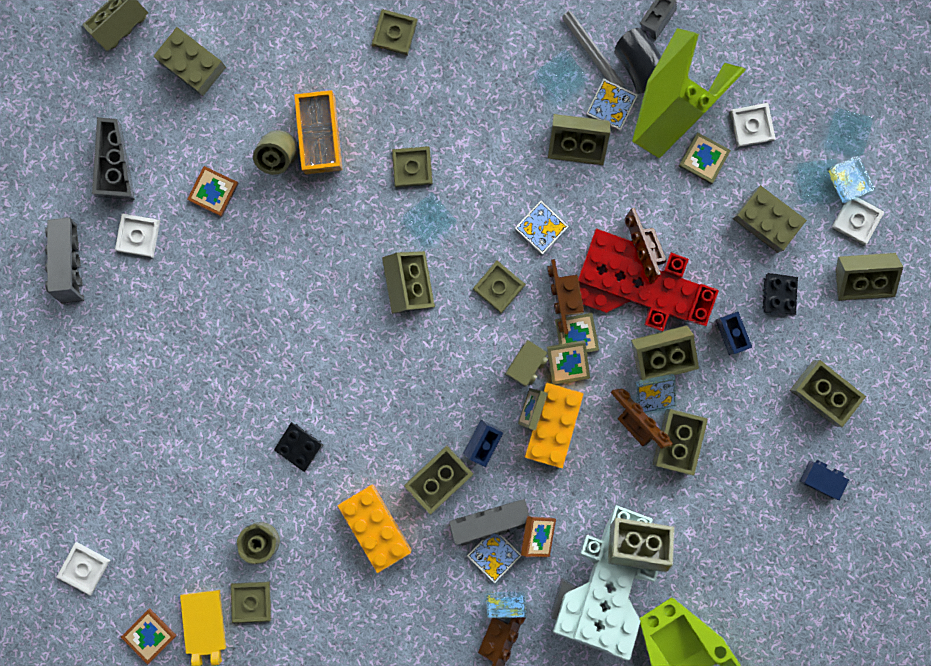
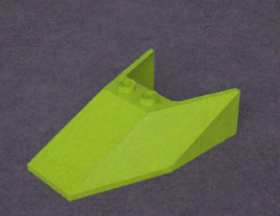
M679 28L673 34L647 82L632 139L633 143L659 159L746 71L743 67L724 62L709 91L705 90L688 76L699 34Z
M673 597L639 618L652 666H741L724 639Z

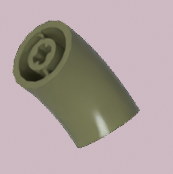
M282 130L270 131L260 139L253 151L254 164L264 173L271 175L281 174L296 160L299 153L298 143L288 132Z

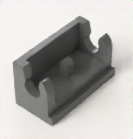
M655 0L640 21L641 29L645 33L648 31L651 34V38L657 40L676 12L677 0Z

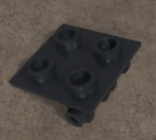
M767 273L766 277L763 278L764 288H766L763 289L766 295H762V297H766V299H763L762 306L764 313L775 312L796 315L798 277Z
M291 422L274 451L305 472L318 451L323 447L321 440L312 437L311 433L308 434L307 430L304 431L297 423Z

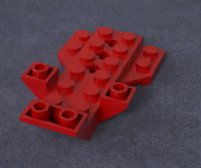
M597 228L578 276L583 305L604 313L628 302L648 308L644 325L662 332L669 316L706 327L719 290L681 278L689 259L670 252L662 270H659L661 275L653 284H650L645 276L644 267L638 258L633 242ZM601 265L604 266V269L606 270V273H603L602 275L598 274L599 271L596 270L597 268H600ZM623 273L624 279L617 281L615 274ZM640 279L642 286L634 287L633 281Z

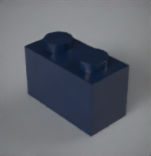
M739 311L715 319L729 355L753 348Z
M480 420L463 454L469 460L486 467L503 432L498 427Z
M809 461L799 482L832 499L840 501L849 482V479L844 477L845 473L837 469L832 471L826 468L827 464L822 461Z

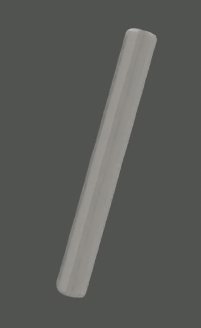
M571 11L566 12L562 19L605 78L623 87L624 83L573 13Z

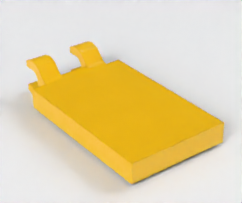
M220 590L181 594L186 654L192 653L191 665H203L202 655L211 654V666L220 665L222 663L221 650L226 649Z

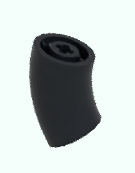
M633 28L619 39L615 46L614 54L627 70L636 93L642 94L645 93L647 82L661 55L642 29Z

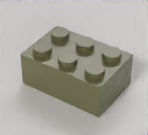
M178 27L174 29L153 56L161 65L202 96L205 95L226 68L220 59Z
M761 185L752 192L733 217V220L777 253L785 250L807 221Z
M687 325L631 340L637 374L642 383L699 369L694 334Z
M527 340L504 375L523 387L532 385L538 376L535 372L537 369L543 368L548 360L545 357L548 352Z
M813 360L790 389L793 394L836 427H843L867 397L821 360Z
M666 409L661 431L669 436V440L673 445L664 449L657 445L652 465L694 476L708 418Z
M446 445L404 487L431 515L473 475V472Z
M615 518L610 525L608 563L667 572L673 566L674 527Z

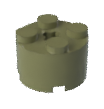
M256 522L249 525L240 532L237 538L238 553L244 561L250 564L266 562L277 552L280 544L277 530L265 522ZM258 539L261 541V545L259 547L256 545V540Z

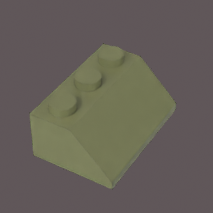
M108 0L82 25L108 51L115 48L123 36H128L137 23H142L146 19L148 11L137 0Z
M553 114L548 158L604 165L610 137V121Z
M425 251L397 252L382 257L392 314L435 307Z
M897 254L838 256L835 269L838 301L895 297L903 271V265Z

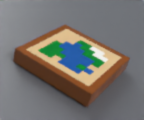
M203 166L187 200L219 216H223L239 183Z
M527 516L521 549L522 556L550 557L556 518Z
M149 608L121 638L148 665L177 635Z

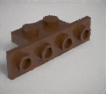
M631 208L625 217V224L631 233V239L636 246L638 258L644 267L645 276L648 278L649 283L653 284L661 275L658 265L664 264L667 260L655 229H643L636 209Z
M551 259L547 270L548 276L553 279V284H551L552 296H556L557 303H554L555 314H559L560 321L557 322L558 331L565 338L568 336L565 316L584 313L578 275L558 277L555 259Z
M621 388L610 392L625 408L617 419L642 447L647 446L652 439L661 449L673 445L669 440V436L656 426V422L643 412V408L638 403L632 400L628 391Z
M526 615L525 617H511L509 624L497 617H492L478 651L480 655L493 661L492 666H504L506 661H508L511 656L510 650L513 643L518 639V631L524 623Z

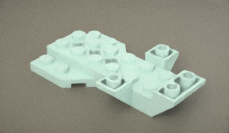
M616 505L605 526L602 539L599 540L589 535L585 537L581 555L594 564L588 583L564 594L553 633L629 661L640 620L628 598L634 578L655 582L658 571L608 563L610 525L615 518L652 523L651 518ZM610 584L612 591L608 593V589L605 588V585L607 586ZM603 603L607 607V610L602 612V607H600ZM599 622L601 629L596 631L597 627L594 626V623Z

